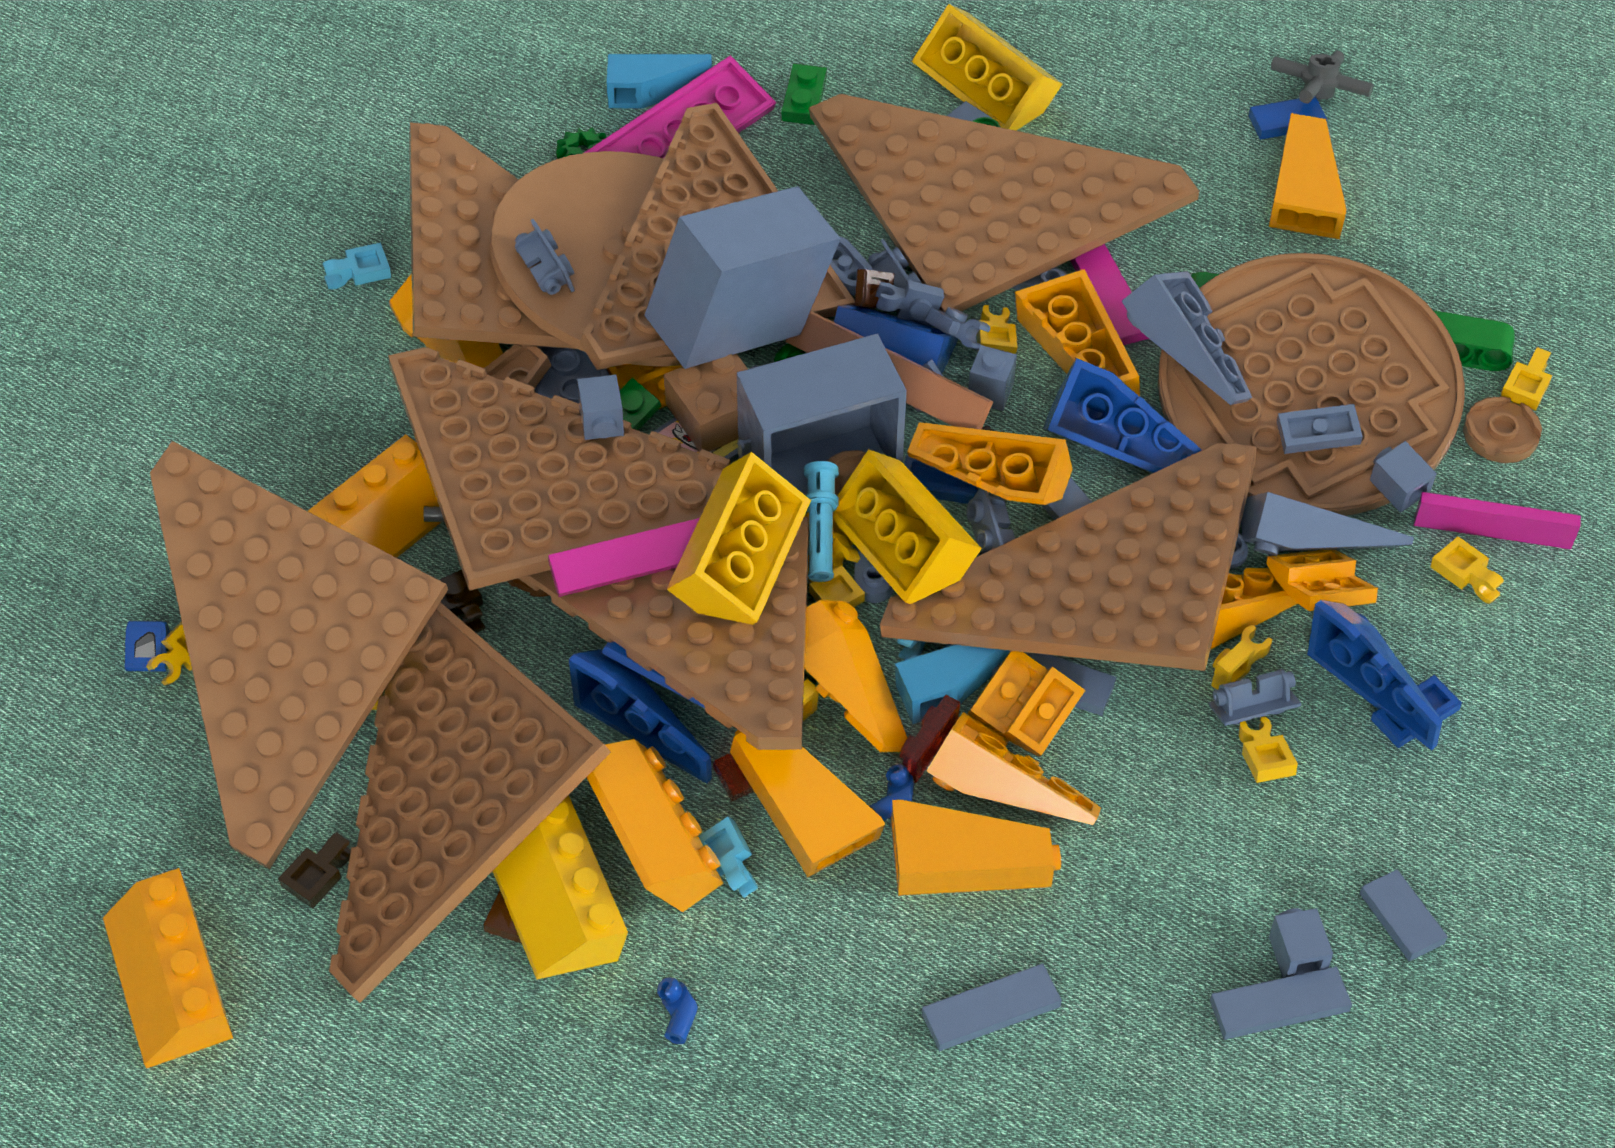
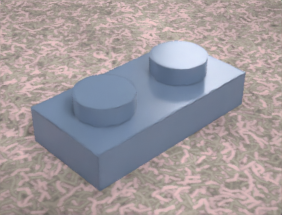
M1354 404L1278 413L1276 422L1284 454L1360 445L1363 438Z

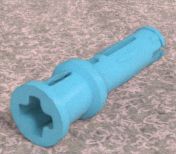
M815 461L804 466V476L808 479V490L805 496L811 500L807 509L809 512L808 577L812 581L826 582L834 578L833 512L839 506V497L835 494V478L839 476V467L832 462Z

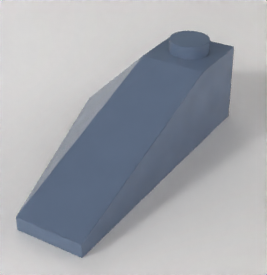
M1188 271L1155 274L1122 300L1127 309V317L1133 326L1140 329L1145 336L1227 403L1233 405L1247 402L1252 398L1236 361L1228 354H1224L1221 347L1222 342L1225 341L1224 335L1220 329H1214L1211 326L1207 317L1212 313L1211 307Z
M1270 492L1247 497L1241 520L1243 541L1255 544V551L1277 556L1278 551L1397 548L1412 545L1414 540L1412 536Z

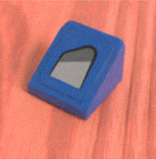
M127 622L125 636L126 671H149L146 668L149 660L154 656L169 651L161 643L170 633L166 622ZM160 663L155 669L150 671L166 672L167 665Z

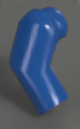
M898 764L888 769L886 773V778L889 781L887 795L869 806L881 816L883 821L891 818L892 800L901 799L912 802L914 779L904 765Z
M667 977L657 987L658 996L671 1015L664 1036L670 1042L681 1045L686 1042L697 1014L698 1006L690 991L682 982L677 981L673 977Z

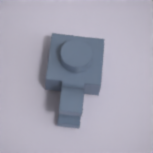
M908 280L905 289L890 283L880 282L876 292V297H879L876 308L883 311H894L897 309V318L933 326L925 320L931 308L940 309L944 299V290Z
M948 307L946 312L931 308L925 320L944 333L958 338L964 346L979 350L981 344L976 342L977 332L979 330L989 332L991 329L987 323L976 319H970L966 322L968 315L952 307Z

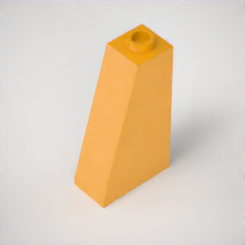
M1291 113L1269 227L1340 240L1347 209L1326 119Z
M740 730L735 732L730 753L807 877L880 838L885 826L881 816L805 748L758 750L746 741L744 733Z
M901 799L892 800L891 828L898 896L1052 887L1054 871L1061 869L1059 845H1052L1050 828Z

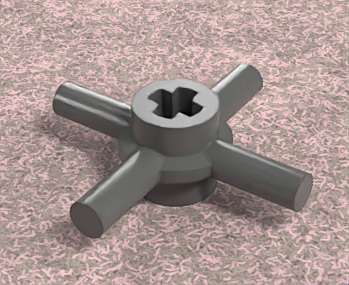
M1334 51L1331 55H1312L1308 65L1276 56L1271 63V70L1299 77L1305 82L1304 88L1299 93V99L1303 103L1311 102L1315 96L1317 99H1330L1334 96L1335 88L1370 97L1374 87L1372 83L1342 75L1339 69L1345 57L1341 51Z

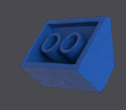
M854 305L838 306L834 319L835 323L863 337L878 333L885 348L919 365H923L932 359L941 374L958 341V338L948 335L938 328Z

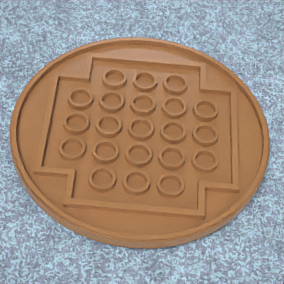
M615 151L570 155L535 168L514 183L506 192L498 205L493 219L490 237V254L493 267L499 282L509 298L541 329L558 340L585 352L580 344L583 331L591 318L594 307L609 279L613 266L623 249L626 238L633 223L636 221L640 208L664 158L640 153ZM534 219L541 231L548 229L558 246V249L554 250L557 256L564 254L567 257L575 273L569 276L575 289L574 292L570 291L567 284L561 286V289L556 294L550 295L547 292H543L530 271V268L539 263L528 268L515 250L516 237L521 233L528 234L534 231L530 220ZM673 353L627 363L643 366L681 365Z
M1288 253L1266 256L1232 267L1199 288L1212 310V313L1207 316L1211 326L1214 329H1220L1224 335L1225 341L1222 342V350L1224 354H1228L1236 361L1251 393L1252 398L1247 402L1230 405L1163 349L1161 351L1158 369V391L1164 418L1202 450L1216 443H1237L1256 446L1257 458L1247 497L1270 492L1344 516L1379 508L1390 503V501L1370 481L1375 457L1385 448L1391 447L1394 449L1406 441L1435 470L1447 454L1462 417L1465 399L1462 364L1457 348L1440 318L1424 300L1397 279L1366 264L1342 257L1314 253ZM1348 404L1355 405L1363 435L1360 445L1284 454L1276 422L1278 413Z

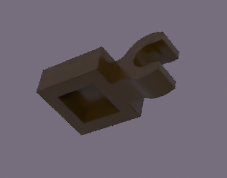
M462 569L439 579L446 583L448 588L441 603L457 617L459 616L475 633L484 630L485 626L480 619L483 614L479 606L483 605L482 595L478 589L469 591Z
M336 832L327 840L317 854L306 848L278 878L281 887L313 909L342 878L337 868L344 866L350 859L351 849L347 847L350 841Z

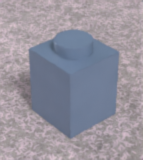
M981 345L970 370L968 389L993 401L991 408L1003 411L1014 385L1017 354Z
M617 375L577 379L584 439L624 436L623 408Z
M1404 441L1394 449L1391 447L1385 448L1375 457L1370 481L1401 513L1419 501L1422 492H1431L1437 473Z
M1292 908L1274 917L1269 939L1283 978L1329 968L1333 952L1317 908L1304 911L1299 908Z

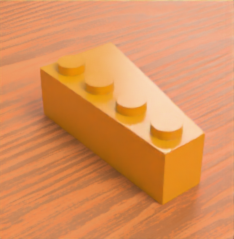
M1085 269L1015 291L1017 320L1066 374H1068L1075 359L1078 358L1114 373L1125 385L1140 396L1139 375Z

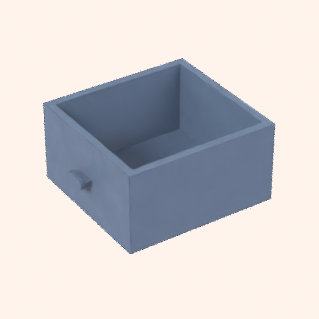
M799 186L680 216L644 316L684 369L714 361L729 354L734 355L800 335L841 238Z
M878 333L737 372L739 459L750 452L754 453L804 495H807L808 479L804 476V466L810 462L827 461L830 457L842 451L860 450L867 452L870 449L898 459L903 463L907 390Z

